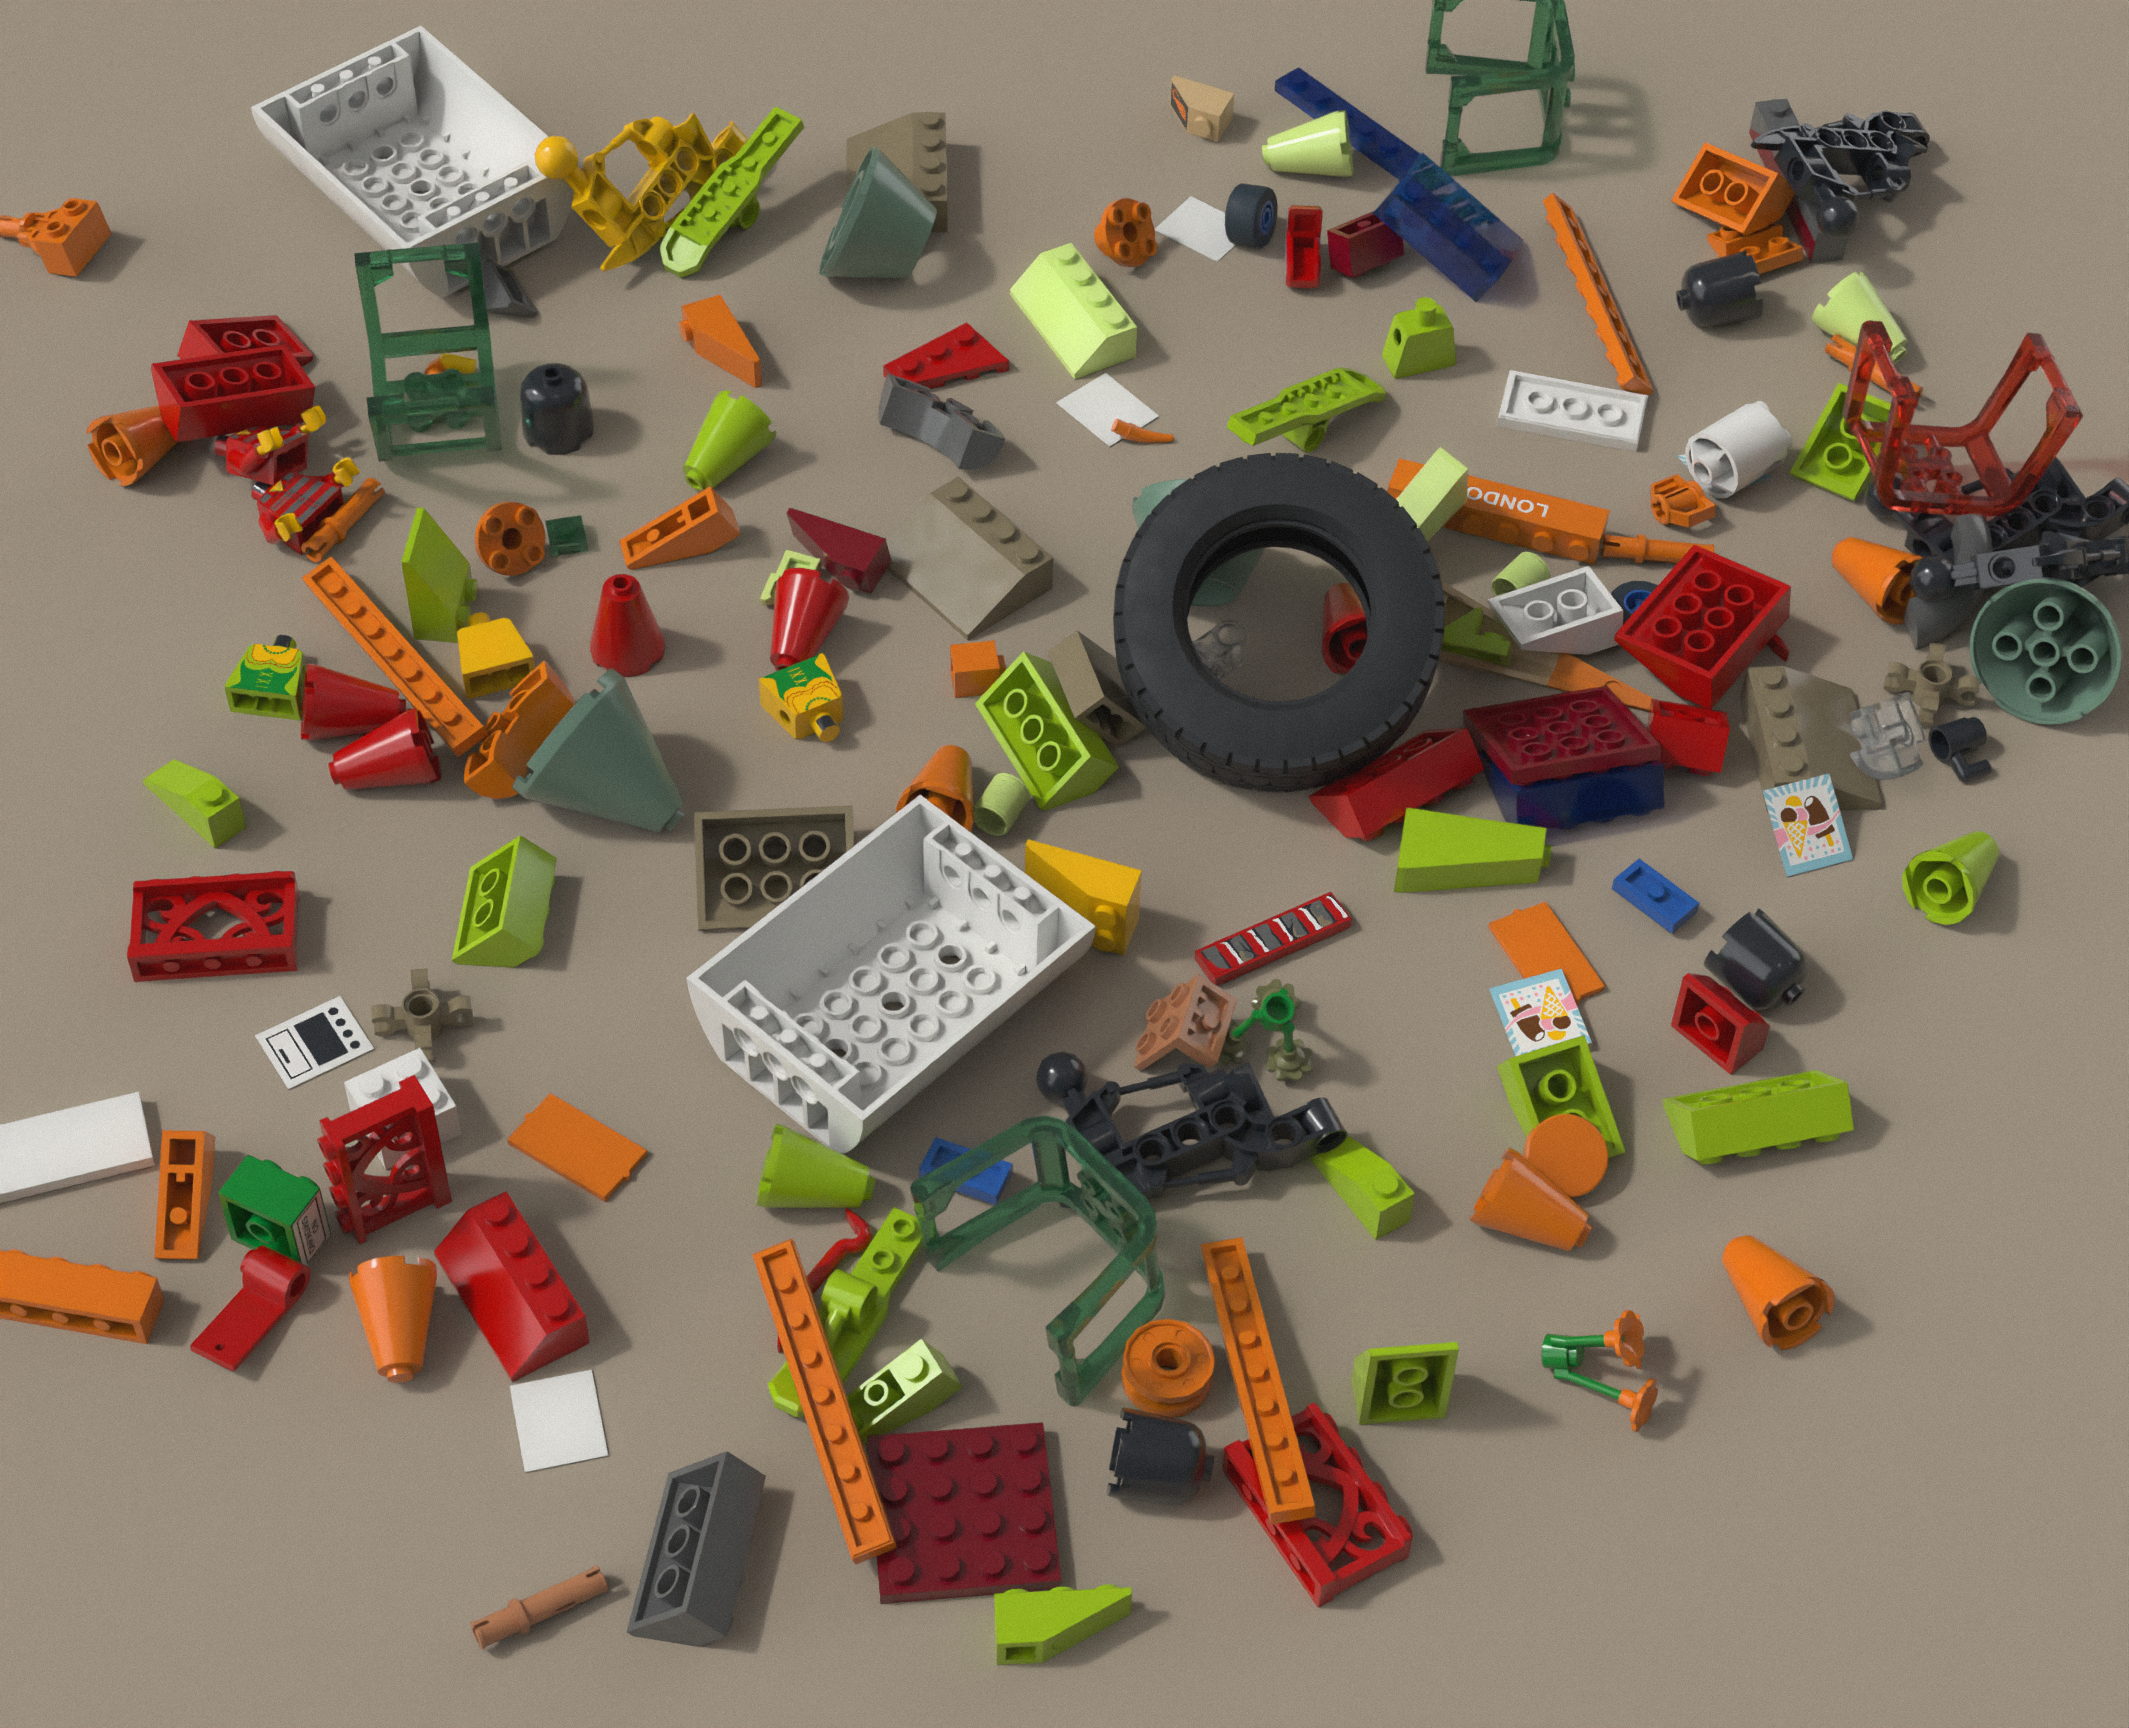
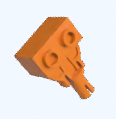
M69 198L63 203L61 208L46 213L28 212L23 218L6 215L0 216V237L18 238L22 247L32 248L37 255L41 256L48 273L77 277L112 234L98 202L92 200Z

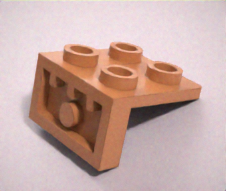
M1200 974L1185 984H1178L1170 995L1162 1000H1155L1146 1014V1019L1148 1020L1146 1030L1139 1038L1135 1047L1138 1054L1134 1067L1142 1071L1174 1048H1177L1209 1069L1218 1063L1238 999Z

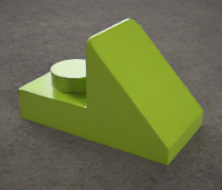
M1482 607L1475 608L1444 627L1441 650L1509 667L1513 653L1511 643L1506 641L1504 636L1497 633L1485 632L1484 636L1479 635L1484 617Z

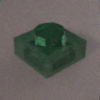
M581 515L545 521L552 557L588 551Z

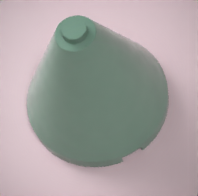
M610 668L597 680V683L604 687L601 693L593 689L589 694L586 692L577 701L526 764L534 773L532 775L529 773L525 778L519 775L512 788L526 799L658 833L664 827L671 831L685 815L680 810L684 804L683 799L625 678L616 670Z

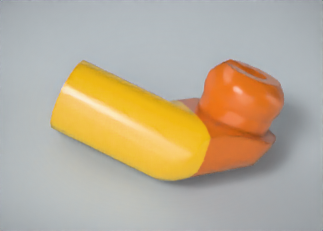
M444 353L428 364L424 374L426 382L431 387L438 388L453 373L473 376L476 359Z

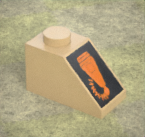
M1174 75L1171 79L1170 106L1187 133L1218 142L1233 119L1234 93Z

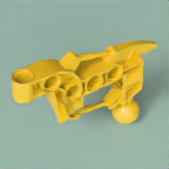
M691 113L685 122L677 126H673L668 120L658 116L652 117L650 120L645 118L626 124L623 131L613 138L608 146L602 151L593 153L584 159L582 170L577 165L579 162L577 149L564 136L546 137L538 144L534 156L535 164L544 176L549 179H563L574 190L571 207L609 247L616 245L600 266L601 271L605 272L637 259L647 252L660 238L664 237L666 230L670 228L685 209L683 208L673 218L664 223L663 217L682 191L688 192L691 201L722 163L735 156L748 138L733 121H730V125L722 130L714 141L710 143L695 113ZM627 140H630L632 143L635 142L636 148L648 161L647 165L650 168L626 199L605 176V156L614 149H618Z

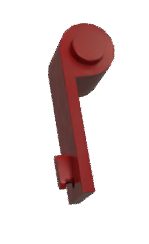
M265 1245L247 1252L240 1266V1271L243 1273V1288L190 1345L192 1352L233 1372L300 1299L310 1280L311 1271L308 1266Z

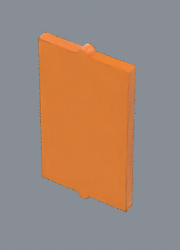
M1546 901L1522 911L1515 909L1513 914L1489 923L1488 928L1523 979L1562 968L1576 1005L1579 1004L1581 999L1604 991L1605 985Z
M551 1093L532 1113L525 1114V1121L507 1139L510 1146L604 1202L624 1181L628 1182L631 1179L630 1174L648 1155L645 1148Z

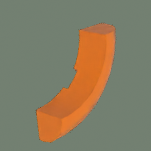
M545 660L509 693L512 699L501 714L499 712L492 713L484 725L489 735L482 739L477 753H469L465 766L464 783L481 796L501 799L518 794L512 788L516 778L519 775L523 778L526 777L529 768L526 765L558 723L576 704L564 682Z

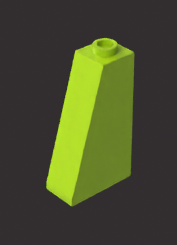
M1406 808L1394 892L1407 893L1538 883L1541 867L1549 868L1552 845L1545 844L1546 828Z

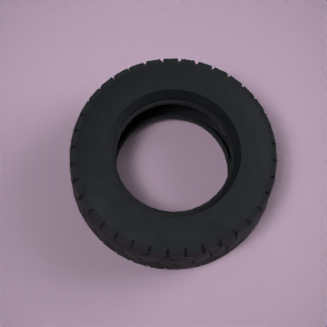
M1271 453L1247 455V459H1243V457L1221 462L1220 467L1214 465L1195 474L1194 479L1189 478L1173 489L1171 495L1167 494L1151 511V514L1146 517L1136 532L1135 537H1133L1121 564L1115 589L1113 624L1117 666L1127 696L1141 721L1165 749L1198 773L1201 772L1204 776L1223 784L1226 782L1230 786L1248 790L1257 789V791L1280 792V790L1292 792L1308 790L1312 787L1314 789L1354 774L1384 754L1405 733L1420 711L1433 682L1444 638L1445 602L1440 574L1433 553H1431V548L1420 528H1417V523L1403 506H1399V502L1382 487L1377 488V483L1357 472V474H1354L1353 469L1336 462L1326 463L1327 459L1305 454L1304 457H1299V454L1276 453L1275 456H1271ZM1270 547L1304 551L1332 565L1346 578L1355 590L1366 618L1367 642L1362 654L1350 671L1330 688L1316 695L1292 701H1266L1252 698L1222 683L1200 659L1193 646L1188 629L1187 619L1190 607L1204 581L1218 567L1242 553Z

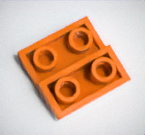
M1773 222L1747 236L1726 226H1722L1719 231L1707 234L1708 243L1719 257L1742 251L1747 252L1746 256L1752 255L1759 275L1803 260V247L1783 237V225L1777 222Z

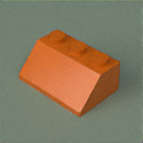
M1705 142L1672 197L1671 202L1747 236L1780 220L1795 192L1788 181L1779 173Z

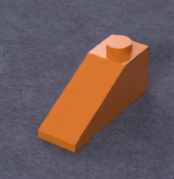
M721 295L681 306L683 321L679 322L680 334L685 342H690L696 354L755 388L762 386L761 361Z
M710 486L619 540L626 566L633 570L708 554L741 534L733 509Z
M162 1130L155 1259L199 1260L213 1182L216 1136L206 1131Z

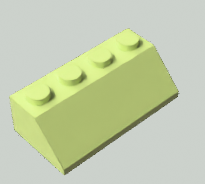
M1072 243L1040 253L1010 289L1011 297L1074 379L1136 358L1137 326Z

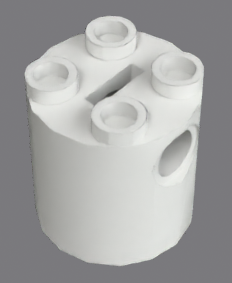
M1757 401L1753 404H1745L1689 438L1685 447L1686 462L1692 477L1706 493L1716 498H1728L1783 464L1787 456V449L1792 446V437L1786 429L1781 427L1776 417L1770 413L1769 407L1764 402Z

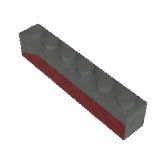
M1788 99L1755 102L1749 131L1752 140L1773 129L1800 125ZM1757 149L1765 168L1777 172L1785 178L1774 161L1778 150ZM1795 194L1786 212L1810 263L1843 260L1848 237L1839 240L1826 237L1818 229L1816 221L1819 205L1801 199Z

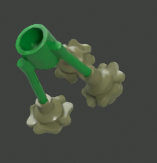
M1273 979L1268 985L1256 988L1258 997L1254 998L1251 1002L1255 1010L1252 1011L1250 1017L1239 1026L1234 1019H1231L1219 1061L1223 1065L1229 1064L1230 1061L1234 1064H1240L1243 1060V1055L1251 1049V1044L1246 1041L1249 1036L1247 1030L1254 1024L1261 1023L1269 1031H1282L1284 1033V1039L1277 1040L1276 1047L1270 1046L1266 1050L1268 1056L1266 1070L1272 1073L1275 1072V1078L1278 1081L1290 1079L1298 1082L1302 1079L1303 1073L1309 1074L1312 1071L1310 1060L1313 1056L1312 1049L1304 1048V1042L1301 1039L1293 1040L1295 1025L1292 1022L1296 1019L1294 1010L1301 1006V1001L1295 996L1292 984L1288 983L1282 987L1279 979Z

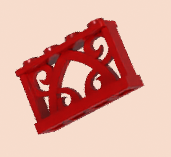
M295 872L235 873L221 876H192L189 878L150 879L133 882L130 945H128L127 959L134 982L297 971L299 889ZM272 903H283L276 913L261 918V916L270 912ZM216 907L233 914L243 922L231 927L219 939H205L199 931L188 927L197 918ZM159 911L161 918L167 921V924L154 922L148 917V913ZM284 921L283 934L271 935L268 927ZM146 930L159 934L155 943H145Z
M415 1075L399 1081L400 1089L332 1121L328 1117L319 1120L323 1136L317 1138V1142L327 1161L323 1163L324 1170L333 1185L329 1187V1192L338 1210L334 1211L335 1216L344 1234L352 1232L358 1244L367 1241L366 1235L434 1203L435 1207L439 1209L452 1202L434 1105ZM408 1132V1134L405 1137L400 1139V1137L403 1134ZM355 1140L358 1141L355 1145L351 1147H345V1145L348 1143H351ZM384 1146L392 1151H408L394 1164L390 1176H373L364 1173L371 1161ZM415 1165L412 1169L405 1170L407 1167ZM371 1200V1201L369 1202L370 1204L361 1207V1206L363 1205V1203H365L366 1201Z
M1314 1402L1306 1406L1305 1410L1291 1416L1296 1437L1302 1435L1309 1436L1320 1449L1318 1453L1313 1454L1306 1451L1305 1442L1300 1447L1308 1480L1328 1485L1342 1492V1512L1336 1528L1316 1517L1271 1525L1249 1439L1243 1442L1239 1439L1224 1447L1222 1470L1319 1608L1332 1601L1334 1595L1397 1561L1402 1562L1409 1558L1413 1533L1407 1520L1402 1515L1397 1516L1389 1506L1386 1492L1381 1484L1376 1480L1371 1481L1366 1474L1358 1452L1351 1446L1347 1447L1343 1442L1332 1416L1328 1413L1323 1414ZM1358 1504L1360 1505V1507L1362 1508V1510H1363L1364 1512H1359V1513H1357V1511H1358ZM1374 1526L1385 1542L1375 1550H1364L1355 1546L1349 1539L1352 1536L1359 1542H1372L1373 1537L1366 1535L1364 1528ZM1314 1529L1322 1532L1330 1539L1327 1541L1319 1533V1541L1313 1543L1305 1533L1308 1530ZM1343 1551L1355 1559V1561L1334 1572L1330 1569Z

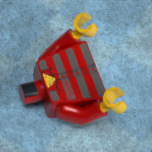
M317 405L301 414L305 422L304 425L297 423L289 431L280 430L278 427L250 426L231 436L219 435L215 441L214 451L217 456L226 457V470L228 473L274 485L287 472L299 473L307 469L308 438L310 437V432L319 429L326 423L327 419L320 405Z
M347 457L340 460L333 467V472L326 476H306L291 471L282 476L274 485L256 482L252 489L251 497L258 501L257 507L260 516L258 524L266 541L270 544L283 542L302 555V544L308 541L319 529V523L324 518L331 517L343 505L341 488L344 486L349 487L353 482L352 477L360 473L352 459Z

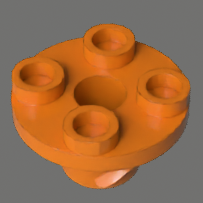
M1123 198L1110 203L1102 215L1101 223L1097 225L1094 231V240L1098 249L1105 256H1109L1115 263L1123 267L1139 266L1145 263L1149 257L1154 256L1157 252V242L1151 219V209L1145 202L1139 203L1131 198Z
M501 502L489 508L480 518L475 531V548L482 563L491 571L506 576L520 575L530 570L534 565L539 564L544 558L545 530L534 508L518 502Z

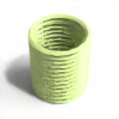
M1527 551L1522 552L1492 580L1493 594L1496 597L1550 579L1549 568L1538 555Z
M999 773L995 775L978 802L974 805V822L988 834L995 836L1005 835L1030 800L1028 787L1022 780L1012 774Z

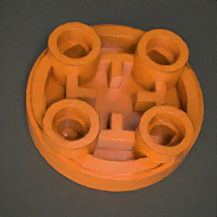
M1559 1114L1549 1117L1539 1123L1526 1137L1523 1157L1571 1199L1593 1190L1606 1173L1608 1166L1606 1142L1600 1131L1591 1122L1582 1117L1571 1114Z

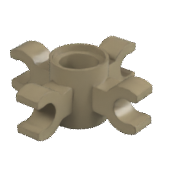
M1930 643L1929 654L1926 656V660L1919 665L1918 670L1909 669L1900 662H1889L1888 674L1885 676L1883 689L1889 692L1911 691L1913 702L1920 706L1918 724L1933 726L1935 713L1943 705L1945 698L1954 699L1963 706H1974L1975 695L1979 691L1980 679L1974 676L1952 677V669L1947 663L1943 662L1946 645Z
M427 968L411 970L412 991L403 998L402 1006L393 1007L387 1004L372 1006V1023H374L376 1036H386L394 1033L396 1030L406 1029L408 1036L415 1042V1050L421 1048L428 1061L435 1062L433 1040L441 1035L443 1025L452 1024L457 1027L474 1025L471 998L467 995H461L449 1001L439 1002L437 995L430 989Z

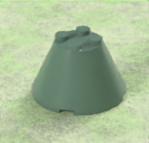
M2044 577L2042 579H2030L2010 584L1998 591L1987 601L1978 613L1972 627L1970 659L1974 673L1980 679V684H1984L1986 689L1996 699L1994 702L1999 707L2029 722L2062 724L2082 718L2107 699L2121 673L2123 647L2118 627L2112 615L2094 595L2074 583Z

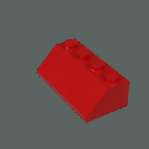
M286 344L151 364V373L161 419L176 442L237 433L250 426L269 428L304 422L301 414L313 407L316 387Z
M1468 728L1427 729L1382 754L1360 771L1341 780H1336V782L1325 786L1308 797L1311 803L1345 838H1362V841H1368L1383 834V827L1391 822L1397 824L1405 821L1406 808L1416 809L1421 805L1426 807L1441 801L1444 798L1442 793L1451 788L1456 790L1473 782L1472 776L1484 770V767Z
M507 1191L468 1209L435 1249V1258L511 1382L590 1343L586 1315Z

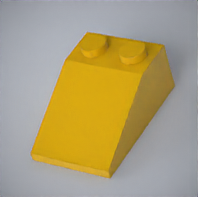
M1028 839L1025 844V874L1096 926L1091 946L1101 951L1125 955L1139 921L1142 870Z

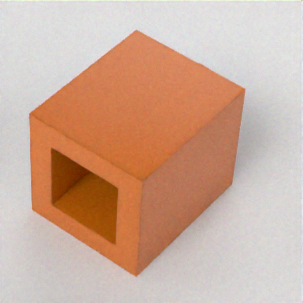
M995 640L950 645V674L955 698L983 695L1006 670L1004 655H997Z

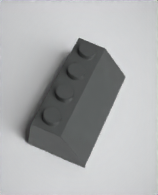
M728 1451L668 1473L627 1633L634 1637L696 1647L727 1637L733 1622L732 1613L737 1593L743 1581L742 1572L747 1552L753 1540L752 1532L757 1511L762 1503V1491L766 1475Z

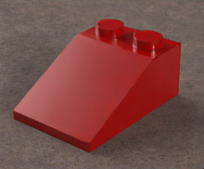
M277 315L189 320L177 355L180 359L286 344L301 367L312 362L314 357Z

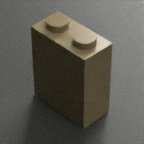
M1077 630L1048 651L1076 720L1117 748L1146 728L1127 696L1117 666V659Z

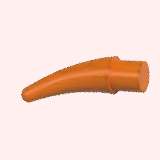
M1118 418L1114 421L1111 428L1112 432L1123 436V439L1136 442L1163 443L1174 440L1172 434L1146 430Z

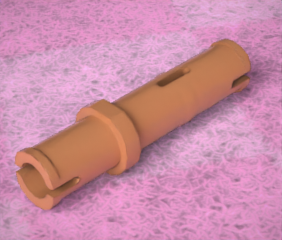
M595 1565L583 1573L557 1583L521 1601L514 1598L507 1602L506 1608L477 1621L470 1622L473 1636L481 1650L517 1632L522 1636L530 1632V1626L567 1611L602 1593H607V1582L603 1573L600 1572V1568Z

